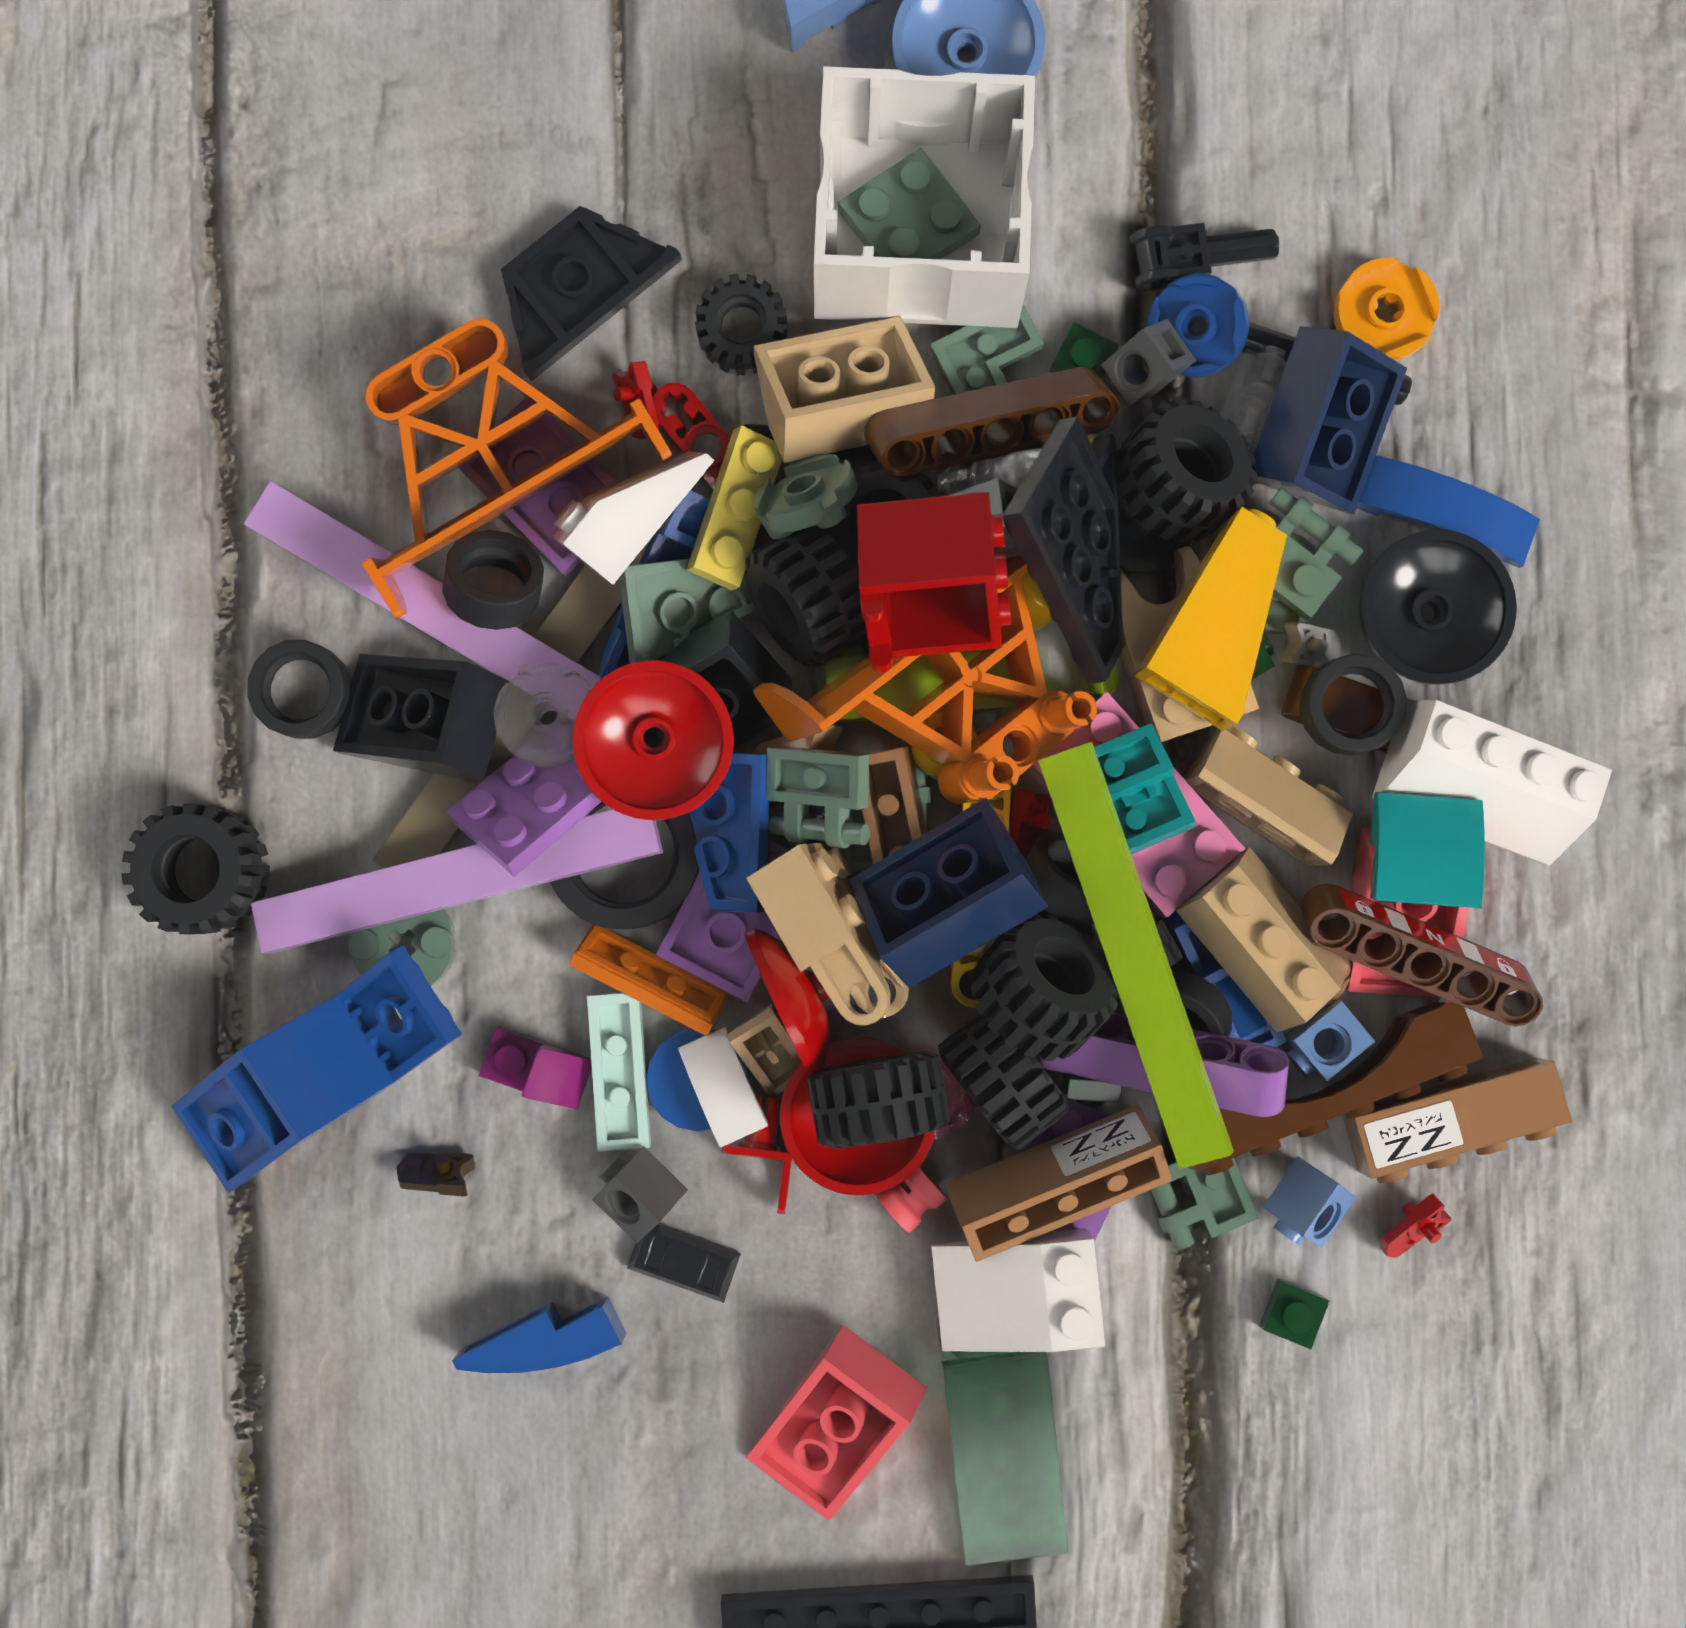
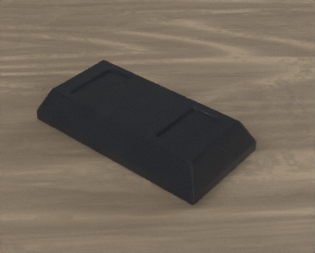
M657 1224L635 1244L627 1269L724 1303L741 1253Z

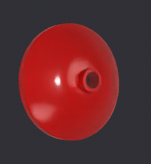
M643 660L626 664L611 671L600 679L588 692L578 710L574 723L573 752L578 770L584 782L592 793L605 805L623 815L637 819L665 820L684 815L696 809L719 788L732 760L734 746L733 727L723 699L716 689L701 675L673 662ZM657 727L662 730L664 740L661 744L651 746L645 742L643 735L648 728Z
M752 928L744 932L746 942L784 1027L808 1075L811 1077L816 1072L823 1070L826 1063L830 1027L823 1001L830 997L813 971H799L782 941L765 931Z
M849 1037L829 1043L824 1068L866 1059L903 1054L905 1052L890 1043L878 1039ZM802 1062L797 1066L783 1093L780 1108V1126L785 1146L791 1158L807 1177L828 1190L859 1196L876 1194L891 1189L905 1181L917 1170L931 1148L935 1131L909 1138L856 1147L830 1148L818 1144L806 1080L809 1075Z

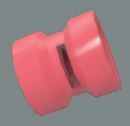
M921 1166L897 1186L875 1194L889 1214L908 1233L921 1223V1215L929 1208L937 1209L948 1199L937 1183Z

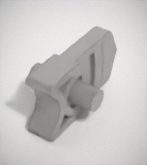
M1285 622L1284 627L1288 637L1284 642L1286 650L1279 658L1281 662L1321 667L1326 662L1339 657L1341 645L1338 631L1300 622Z

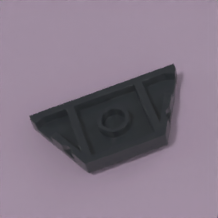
M579 206L501 269L502 277L509 298L510 313L519 343L523 371L532 382L680 263L682 257L679 251L668 244L664 247L640 236L638 231L623 224H612L606 221L602 215Z

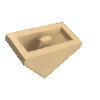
M773 1004L736 1026L726 1035L732 1047L770 1098H774L785 1090L792 1073L802 1061Z

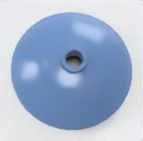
M903 0L896 14L892 32V53L896 69L916 75L943 76L962 72L1035 76L1036 79L1045 50L1044 24L1034 0ZM962 51H969L975 58L970 62H963L957 55Z

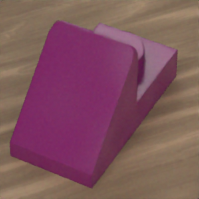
M498 1026L495 1028L479 1076L522 1091L521 1097L578 1109L592 1071L591 1058Z

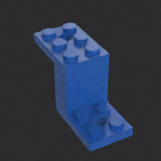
M404 945L385 955L336 996L241 1048L171 1107L226 1191L230 1193L295 1146L385 1091L461 1036L462 1033L453 1021L450 1011L441 1003L425 979L420 966L412 959ZM395 1008L400 1013L402 1020L397 1015Z

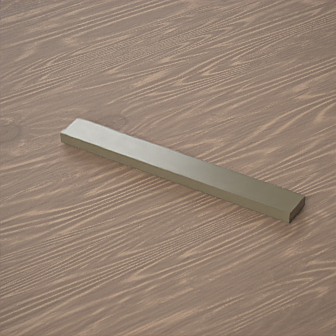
M641 550L630 565L639 564L645 551ZM585 564L533 637L580 664L621 607L622 597L619 578L614 584H611ZM510 683L485 779L518 751L549 708V706ZM434 773L372 860L381 867L388 868L444 853L461 830L453 823L446 811L483 780L451 777Z

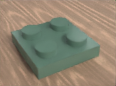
M922 148L838 201V212L864 246H874L873 256L943 259L980 234L981 224Z

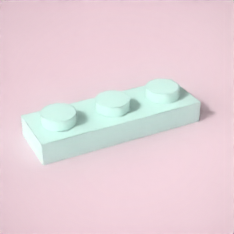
M624 993L588 995L587 1006L597 1150L600 1152L639 1149L643 1146L650 1148L651 1135L641 1002Z

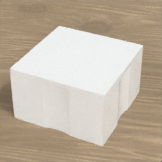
M823 66L820 123V187L817 192L813 264L814 319L873 322L901 316L904 323L1018 328L1030 274L1032 202L1029 196L1027 174L1033 149L1035 76L962 72L943 76H925L895 69ZM922 148L981 224L980 234L943 259L873 256L874 246H864L838 212V201Z

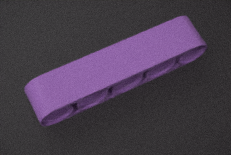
M1114 1012L1084 1045L1068 1058L1062 1060L1057 1057L1054 1061H1044L1039 1054L1035 1056L1041 1066L1048 1070L1153 1093L1127 1016ZM1192 1029L1219 1108L1259 1117L1274 1116L1284 1109L1289 1058L1285 1052L1270 1045Z

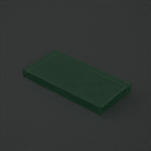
M1013 1352L942 1361L965 1566L1069 1553L1047 1352Z

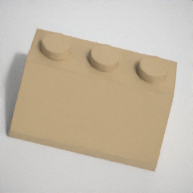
M901 316L754 346V358L768 427L784 463L867 445L864 438L865 426L876 413L886 409L934 399L935 385Z
M1232 727L1229 732L1220 729L1213 732L1183 777L1199 796L1306 867L1332 865L1339 854L1353 816L1351 812L1341 806L1344 799L1324 785L1317 784L1313 788L1299 779L1300 769L1286 759L1275 755L1271 760L1257 751L1255 748L1258 742L1242 730Z
M1250 847L1245 848L1176 910L1276 1032L1307 1023L1342 988L1349 966L1340 955L1315 944L1310 935L1302 909Z

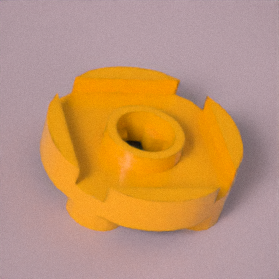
M1378 258L1368 261L1354 270L1334 298V323L1336 330L1348 331L1395 361H1400L1418 351L1431 336L1434 323L1439 315V297L1429 276L1418 267L1412 269L1405 264L1398 263L1400 260L1395 258ZM1378 299H1383L1386 305L1395 304L1397 306L1398 312L1392 316L1391 323L1385 322L1384 319H1379L1374 311L1378 308Z

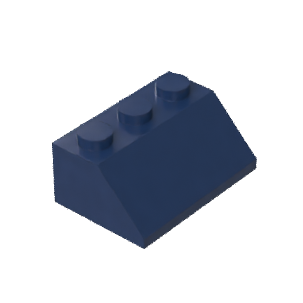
M1300 326L1275 397L1271 403L1259 442L1254 451L1256 465L1252 469L1257 473V480L1276 490L1283 487L1294 496L1300 497L1302 495L1309 501L1345 513L1355 514L1407 367L1348 331Z
M987 798L849 879L880 958L908 988L1049 907L1029 865Z

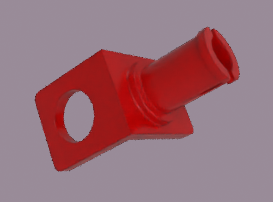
M756 1096L762 1109L763 1097ZM768 1098L765 1117L768 1126L745 1136V1142H739V1147L723 1146L721 1153L783 1161L777 1213L785 1214L792 1158L789 1153L780 1152V1147L775 1146L782 1100Z

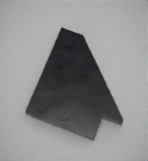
M1078 416L1058 421L1002 516L1009 535L1015 540L1027 564L1030 577L1036 581L1049 607L1051 618L1058 624L1069 646L1072 659L1079 665L1087 683L1092 684L1107 682L1123 650L1116 440L1113 434L1095 437L1092 443H1090Z

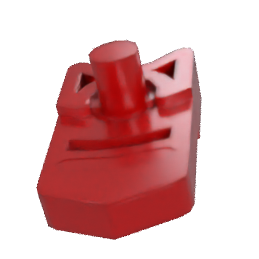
M646 361L630 362L628 371L612 374L615 385L613 396L616 401H622L626 416L631 414L630 403L640 399L658 429L659 420L653 401L657 387L651 382ZM641 429L631 434L634 438L647 439Z
M1018 788L1015 792L1013 806L1010 808L1009 821H1012L1009 834L1024 859H1026L1041 835L1042 829H1047L1050 826L1051 818L1049 811L1052 799L1047 795L1038 793L1034 795L1032 791Z
M1434 1193L1427 1196L1417 1205L1412 1201L1405 1204L1402 1211L1407 1217L1381 1238L1380 1249L1386 1256L1397 1258L1424 1237L1431 1244L1436 1243L1442 1237L1439 1230L1452 1220L1444 1210L1445 1205Z

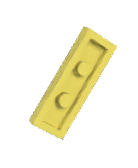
M743 425L733 430L686 569L687 571L731 591L740 587L746 570V557L752 552L761 525L753 507V497L758 488L769 478L774 485L782 461L775 441Z

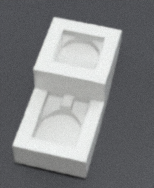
M726 1026L709 1033L708 1036H702L678 1047L695 1093L720 1148L768 1126L765 1115L746 1076L747 1072L726 1037L728 1033Z

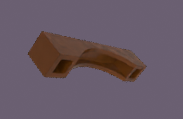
M1439 999L1395 1016L1384 1038L1358 1067L1343 1079L1318 1092L1285 1100L1284 1109L1274 1116H1252L1219 1108L1234 1152L1231 1156L1186 1168L1198 1172L1203 1171L1205 1176L1223 1172L1234 1166L1232 1161L1234 1157L1249 1151L1253 1157L1273 1152L1281 1147L1280 1139L1295 1133L1300 1138L1318 1134L1329 1128L1327 1120L1342 1114L1345 1115L1346 1119L1360 1117L1376 1109L1374 1102L1390 1095L1392 1100L1404 1099L1421 1092L1422 1087L1420 1083L1435 1077L1442 1082L1467 1074L1469 1072L1467 1065L1484 1057L1465 1008L1446 999Z

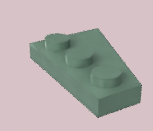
M690 558L629 565L619 577L629 662L656 660L668 654L689 634L730 609L739 619L756 611L748 591L745 573L740 587L731 591L687 571Z

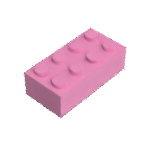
M1106 692L1095 701L1097 704L1095 719L1093 721L1088 720L1089 724L1086 726H1076L1070 735L1040 759L1092 742L1093 746L1096 747L1134 731L1139 727L1112 696ZM1037 761L1028 770L1049 793L1039 762ZM1175 768L1173 776L1196 820L1195 828L1131 854L1149 907L1157 917H1168L1245 849Z

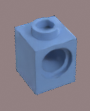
M1335 1000L1326 1007L1321 1008L1307 1023L1295 1026L1284 1035L1287 1044L1292 1048L1286 1055L1299 1072L1306 1078L1313 1074L1315 1077L1325 1081L1331 1079L1375 1042L1340 1000ZM1328 1028L1334 1036V1047L1329 1054L1319 1056L1314 1049V1039L1321 1030Z
M1298 1156L1263 1208L1278 1218L1273 1228L1300 1246L1303 1240L1307 1238L1322 1249L1357 1197Z

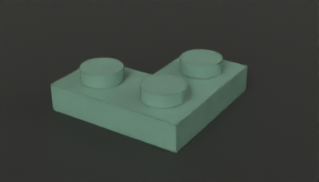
M1023 304L1018 328L965 326L931 343L929 350L952 395L1007 383L1001 369L1042 350L1044 342Z

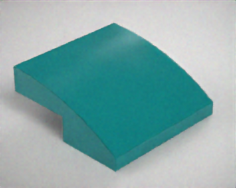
M1152 723L1094 747L1131 854L1195 828L1196 820L1173 776L1174 767Z
M1375 792L1370 844L1375 845L1370 898L1376 901L1482 909L1485 867L1483 800Z

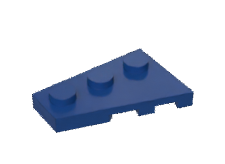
M733 752L728 772L719 788L703 804L688 812L690 813L697 839L694 851L710 909L748 913L765 911L746 878L767 865L769 800H766L767 754Z

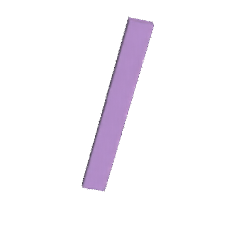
M269 481L245 520L244 525L391 612L361 563L369 558L384 560L393 555V553ZM413 565L393 575L407 606V613L401 616V619L488 671L509 680L513 686L575 722L584 698L593 686L602 679L600 676L517 627L493 630L479 628L461 620L447 606L442 593L443 583Z
M612 809L583 817L515 877L479 845H473L252 902L251 907L260 951L263 954H270L661 854L663 849L656 820L637 819Z

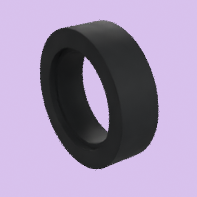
M603 802L599 803L586 816L593 815L596 811L607 805ZM690 813L664 820L673 837L674 862L664 884L649 897L633 903L608 901L595 894L585 884L580 874L551 881L550 883L555 893L574 914L589 923L604 928L635 929L655 924L667 918L681 907L700 871L694 851L697 839Z

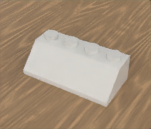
M1413 700L1407 701L1405 720L1396 736L1390 741L1372 799L1374 800L1375 792L1483 800L1486 843L1538 863L1551 865L1596 820L1612 770L1441 701Z

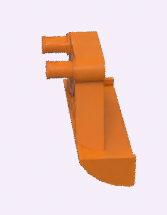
M474 319L466 322L375 376L367 386L365 400L368 408L376 417L390 425H399L415 542L384 560L369 558L361 564L394 617L398 619L407 613V606L393 576L394 574L525 501L638 429L642 430L661 460L664 461L672 456L670 449L641 400L637 399L630 403L631 414L597 433L503 366L508 356L507 341L499 327L487 319ZM437 359L449 362L451 365L449 380L440 386L427 384L425 380L427 365ZM487 376L477 439L417 418ZM504 381L535 404L494 428L501 382ZM548 414L585 439L582 443L513 484L490 449ZM416 431L461 446V448L421 471ZM481 454L502 490L429 533L424 488Z
M1018 546L1005 550L1008 588L998 589V593L1009 592L1012 624L1001 626L1002 648L985 649L968 663L960 652L926 655L944 682L908 711L903 712L873 692L919 656L893 658V666L889 671L877 673L871 668L869 653L808 701H805L791 690L775 683H762L753 690L756 698L788 742L821 733L850 710L856 711L943 764L938 775V787L942 795L948 801L955 804L980 802L985 798L990 799L1000 791L1011 789L1009 785H1015L1023 772L1070 735L1076 726L1088 725L1087 721H1093L1097 713V704L1094 698L1087 692L1076 691L1070 695L1062 691L1047 692L1021 579L1028 572V568ZM1006 656L1011 680L984 672ZM973 692L1017 704L972 740ZM943 706L941 735L922 722ZM1005 736L1013 744L1014 753L1012 758L1006 756L1003 751Z

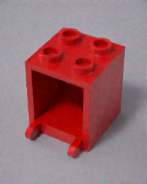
M989 492L857 505L861 612L866 624L870 664L873 671L877 673L889 671L893 666V658L1002 648L1001 626L1012 624L1009 592L998 593V589L1008 588L1006 552H995L994 550L997 547H1005L1002 513L991 514Z

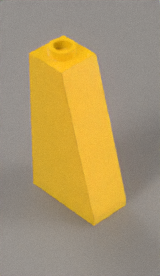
M1241 507L1227 519L1134 675L1222 731L1238 724L1243 716L1287 534L1276 528V523L1270 516L1259 510H1247Z

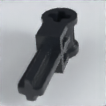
M1204 223L1172 227H1148L1138 230L1129 236L1130 247L1136 249L1139 276L1135 279L1136 289L1143 291L1167 288V285L1176 278L1194 273L1210 275L1212 273L1211 267L1275 259L1279 254L1280 244L1279 237L1273 229L1206 236Z

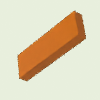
M594 924L575 950L569 963L571 967L705 1036H708L730 993L657 956L649 950L604 927Z

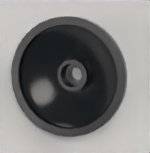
M1426 530L1397 541L1375 560L1363 582L1359 612L1366 640L1381 661L1390 665L1397 674L1409 680L1423 684L1444 685L1460 682L1481 673L1501 655L1513 633L1517 603L1514 586L1507 569L1486 545L1459 532ZM1422 604H1428L1433 608L1434 618L1432 621H1427L1421 616L1420 608Z

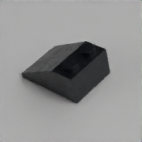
M732 609L689 634L662 659L663 661L677 663L695 671L716 689L723 699L731 718L734 735L733 749L776 725L754 695L753 690L762 683H775L792 691V679ZM657 727L648 728L643 735L645 742L651 746H657L664 740V733Z
M359 654L350 686L349 701L342 715L333 751L339 754L444 776L484 780L510 681L468 661Z

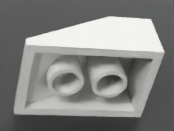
M689 451L585 497L581 503L572 500L555 519L553 524L559 530L553 538L600 577L614 584L709 468L714 459L707 453Z
M1086 1228L1048 1232L978 1262L975 1261L967 1241L931 1245L942 1351L1058 1352L1105 1346L1094 1238Z

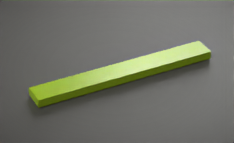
M1085 743L1040 759L1038 762L1178 1167L1182 1169L1231 1156L1234 1150L1093 743Z

